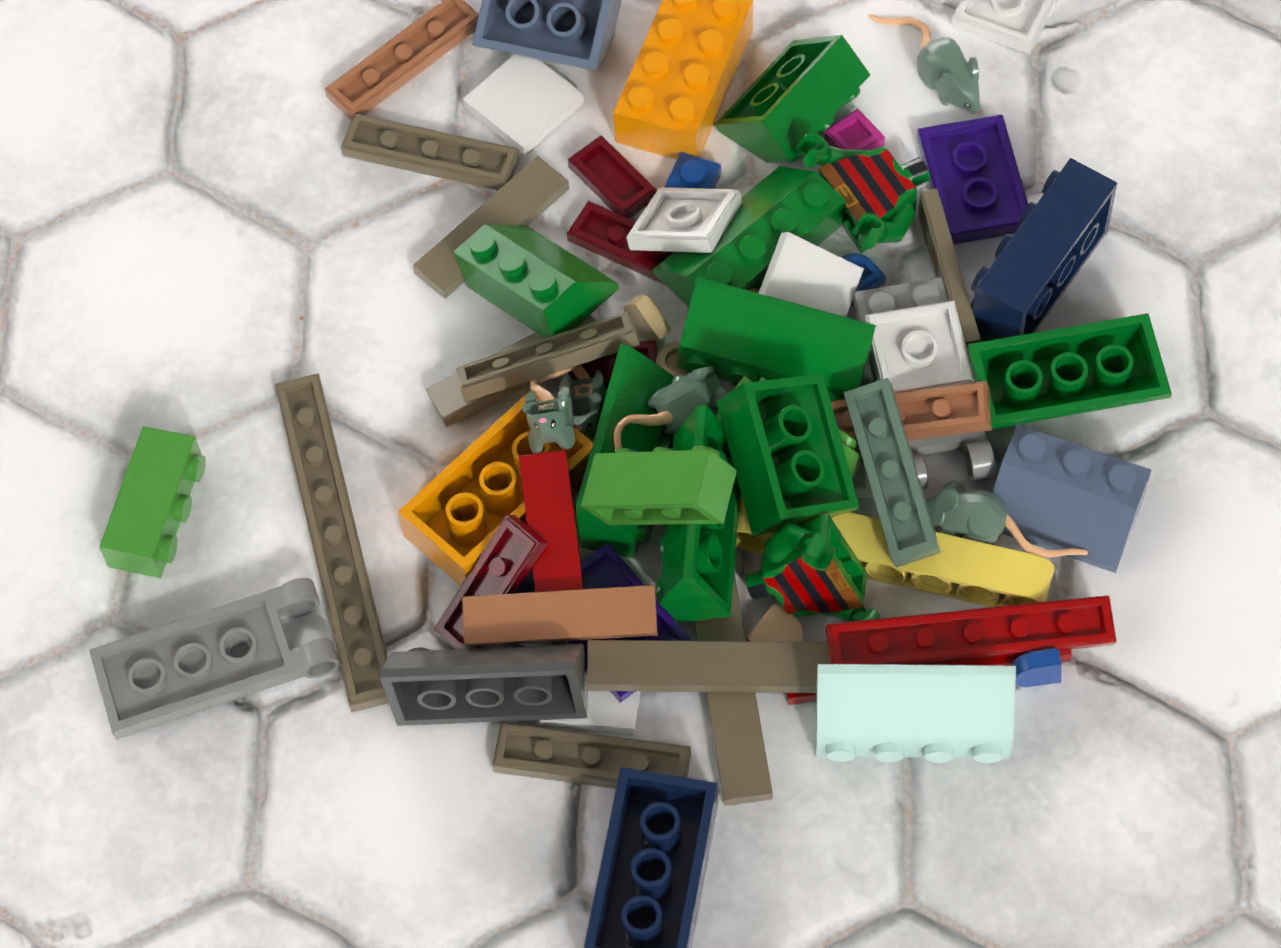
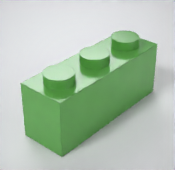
M146 426L142 427L99 546L109 568L161 578L166 563H172L178 546L176 534L180 522L185 523L190 515L192 506L190 494L194 482H200L205 471L206 459L201 454L195 436Z
M694 446L692 450L675 451L666 447H656L653 452H637L627 448H619L615 453H595L581 506L607 525L723 524L737 470L721 459L718 451L706 446Z

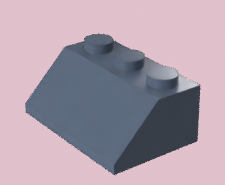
M482 0L472 45L597 71L614 37L622 0Z
M1017 424L1003 458L992 493H995L1002 499L1007 508L1008 515L1030 544L1047 550L1070 548L1087 550V555L1065 556L1116 573L1144 500L1152 470ZM1007 528L1002 532L1004 535L1013 537Z

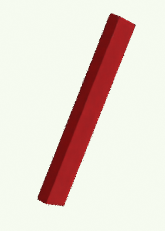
M1109 595L832 623L825 626L830 664L928 665L1023 655L1028 652L1051 648L1062 651L1110 646L1117 642Z

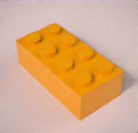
M662 0L613 112L616 143L676 160L680 152L701 157L753 32V0Z
M525 396L398 511L404 537L459 586L462 585L506 514L516 515L527 525L519 456L534 453L531 451L528 441L530 428L527 422V415L522 409V406L525 405ZM575 427L573 429L575 443L572 448L563 449L557 442L543 444L541 453L566 450L572 497L581 489L593 442Z

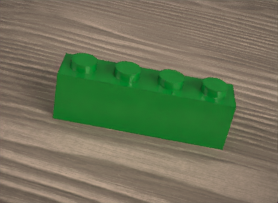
M779 166L741 197L742 205L712 253L674 252L653 269V274L688 307L697 277L744 290L755 287L760 291L781 233L790 232L819 246L841 227L847 200L815 171Z
M697 277L679 345L676 367L685 369L688 373L704 367H713L719 379L729 381L735 387L743 376L756 382L761 377L772 380L823 373L830 401L845 399L844 392L859 388L876 325Z
M1149 313L968 344L967 352L975 383L986 381L989 386L992 429L1171 398L1172 395Z
M620 344L576 503L581 548L596 551L606 543H609L619 556L635 559L639 542L647 543L651 525H607L581 506L595 453H615V426L627 415L658 414L656 408L648 406V402L657 390L672 384V380L675 377L628 345ZM631 423L622 430V448L636 449L641 452H653L656 447L672 449L673 436L664 433V430L667 429L666 425L646 426Z
M707 405L697 406L674 433L673 450L688 451L692 450L694 446L710 447L718 451L720 458L734 468L722 422ZM735 476L723 524H666L665 536H662L660 540V553L663 562L661 578L658 579L656 584V595L659 604L678 623L731 617L740 487L737 476Z

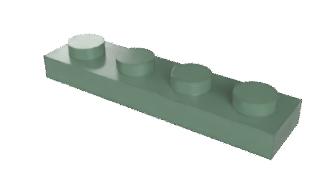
M885 378L844 392L893 564L895 567H900L941 553L890 380Z

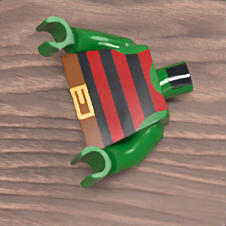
M807 133L796 149L807 153L802 159L805 167L813 168L816 164L821 166L819 167L818 175L847 200L841 225L859 251L862 253L872 249L876 243H898L902 241L916 216L918 194L916 187L930 180V174L924 161L916 157L899 165L886 148L879 147L873 150L840 149L827 145L825 139L817 133Z
M829 514L819 516L799 526L794 523H785L764 544L762 569L746 575V586L753 600L775 595L787 614H792L794 617L821 614L836 616L843 622L881 619L878 611L875 609H868L866 611L864 607L867 571Z

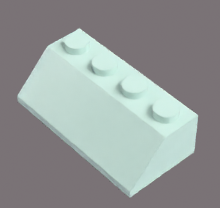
M818 664L816 756H826L827 759L835 762L851 761L855 757H875L881 762H898L903 760L904 757H924L926 761L933 763H944L951 761L953 758H973L974 761L979 763H995L1002 760V758H1010L1014 741L1016 666Z

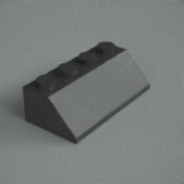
M560 641L542 646L507 644L503 647L495 648L460 646L456 649L430 650L418 647L408 651L392 652L380 670V679L397 726L587 718V659L583 644Z

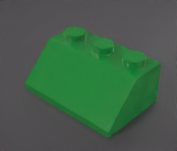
M843 35L794 40L723 114L714 126L718 132L766 163L794 162L805 154V152L796 149L803 137L810 132L821 133L830 127L834 122L833 116L843 105L850 103L859 95L861 91L859 87L867 80L870 73Z
M484 224L453 252L466 286L544 338L578 327L619 289L616 281L528 226Z
M823 373L743 383L716 401L734 469L737 470L736 476L752 536L777 532L785 523H794L799 526L825 514H829L832 518L860 508Z

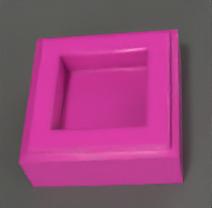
M856 109L824 130L825 141L830 146L840 149L873 150L885 145V136L859 109Z

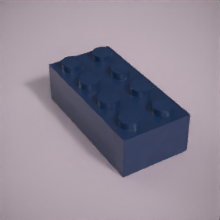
M1072 158L1068 160L1060 172L1054 170L1049 175L1042 189L1043 196L1037 204L1030 202L1020 217V227L1013 236L1010 234L1005 235L996 250V260L990 268L983 266L973 280L971 290L975 294L971 307L982 341L1019 336L1037 331L1108 232L1117 182Z
M620 767L584 948H692L719 805L718 783Z

